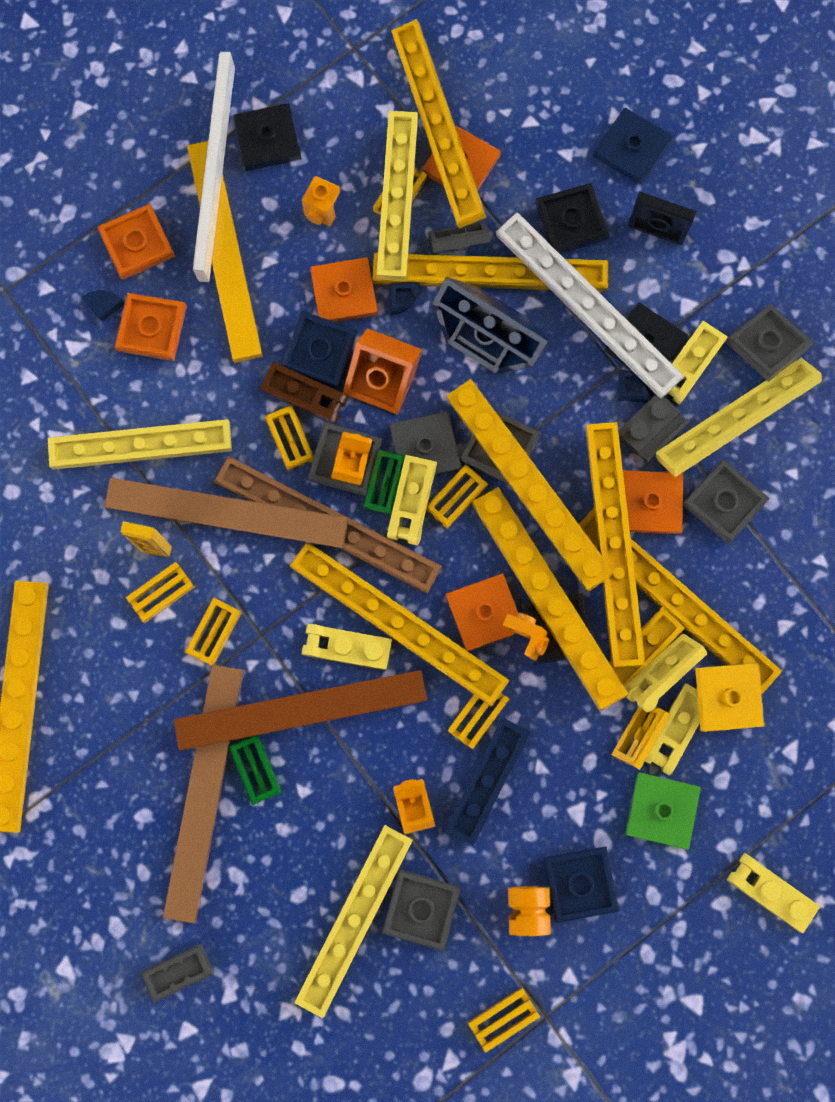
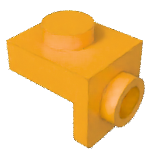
M315 176L302 198L306 218L314 224L321 225L323 223L331 227L336 218L334 203L341 192L340 187Z
M343 432L331 478L361 486L372 439L359 434Z
M518 613L517 617L507 614L503 626L511 632L530 639L525 655L536 661L538 656H542L546 651L549 638L546 637L548 632L543 627L535 624L536 619L526 614Z
M423 779L406 780L400 785L393 787L404 834L436 827Z

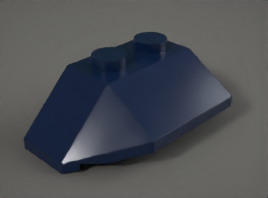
M446 277L432 302L446 343L495 374L533 367L549 342V339L531 319L481 288Z

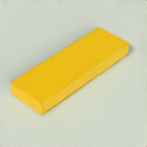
M123 521L120 532L139 551L167 558L168 556L170 557L172 546L155 528Z
M661 607L641 628L645 665L613 668L624 687L662 653L685 629L664 607Z

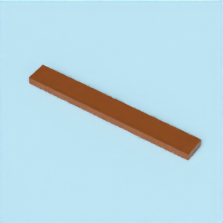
M418 670L173 720L178 749L183 751L426 702L427 696L422 671Z

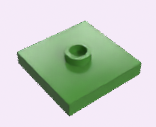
M637 772L625 835L689 850L701 787Z

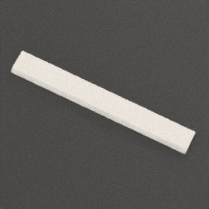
M220 52L218 58L193 271L199 282L210 281L235 72L231 52Z
M518 212L496 231V236L660 399L683 379L684 375Z

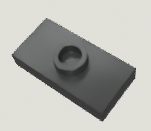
M483 221L470 224L461 229L455 226L428 233L429 244L433 253L451 249L463 251L471 245L491 242L490 231Z
M201 943L140 973L151 1000L155 1003L213 975L214 971Z

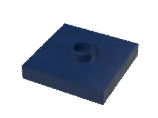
M624 107L594 151L593 157L638 184L643 185L672 142L674 136Z
M301 311L282 366L306 377L339 388L358 335V330Z
M606 846L543 857L548 887H550V899L555 923L619 912Z

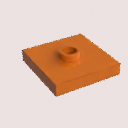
M455 125L478 191L500 158L501 151ZM432 153L423 166L422 171L427 173V177L443 185Z
M150 203L97 227L121 280H125L176 257Z
M368 257L310 267L319 317L337 323L378 316Z
M127 292L115 343L116 351L175 361L187 308L186 303Z
M623 470L630 532L680 535L682 533L683 473L674 477L669 472Z
M503 573L445 594L466 651L470 652L517 635L503 626L507 614L515 617L518 616L516 605Z

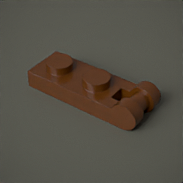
M272 362L260 386L261 392L335 425L340 417L338 415L340 408L345 407L349 399L345 394L275 362ZM323 398L331 401L328 408L320 406Z

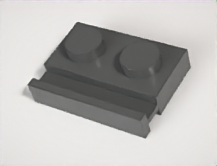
M655 395L618 430L619 439L636 455H639L647 465L656 456V452L668 445L690 421L685 419L665 396L660 399Z

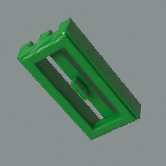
M383 450L377 451L364 509L392 515L405 455ZM385 458H389L378 504L376 505L374 501ZM396 460H398L387 507H385Z
M259 735L229 746L252 805L283 793ZM254 743L273 788L270 791L266 787L250 744ZM241 748L245 751L262 793L261 795L256 796L238 752Z

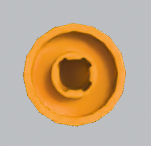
M508 887V906L513 909V913L509 915V935H551L550 915L545 912V909L550 906V887Z

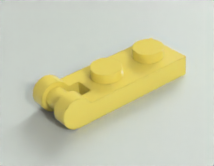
M705 321L701 322L672 363L684 375L682 387L680 388L676 385L668 392L669 395L674 397L673 401L678 405L683 402L728 337Z
M405 455L387 533L389 539L397 541L400 538L408 540V544L416 546L419 544L437 462ZM403 517L412 519L410 528L402 526Z
M307 624L305 633L308 634L306 645L302 647L301 655L387 671L392 639ZM320 637L329 638L327 649L318 647Z
M681 634L624 687L628 692L626 698L631 702L637 701V705L645 712L652 711L656 707L658 699L707 655L704 646L687 635Z
M687 683L682 685L667 713L671 716L645 760L648 764L653 762L660 766L661 771L669 776L674 771L700 724L697 689ZM662 744L672 749L668 757L659 752Z
M743 853L739 859L741 864L735 873H730L726 880L798 932L804 933L821 906L765 868L757 860ZM751 871L758 875L752 885L746 881Z

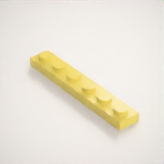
M389 111L376 274L378 280L407 281L418 112Z
M801 357L769 382L767 380L658 450L656 452L657 460L674 477H677L822 382L821 373Z
M226 419L49 437V467L55 470L232 452L230 422Z
M384 825L294 1002L295 1004L324 1018L413 839Z

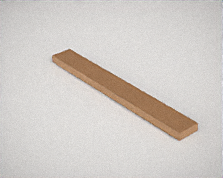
M230 456L227 457L214 480L216 485L247 501L346 517ZM348 518L344 547L339 549L426 594L429 593L442 569L441 565Z
M116 478L109 479L105 508L338 548L344 547L348 524L347 517Z
M212 665L203 713L237 707L244 670ZM231 741L198 747L195 750L163 918L196 923Z

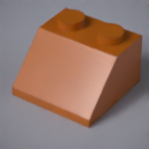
M367 328L356 342L343 394L398 415L415 376L423 349Z

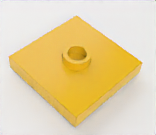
M759 663L695 668L700 731L764 727Z

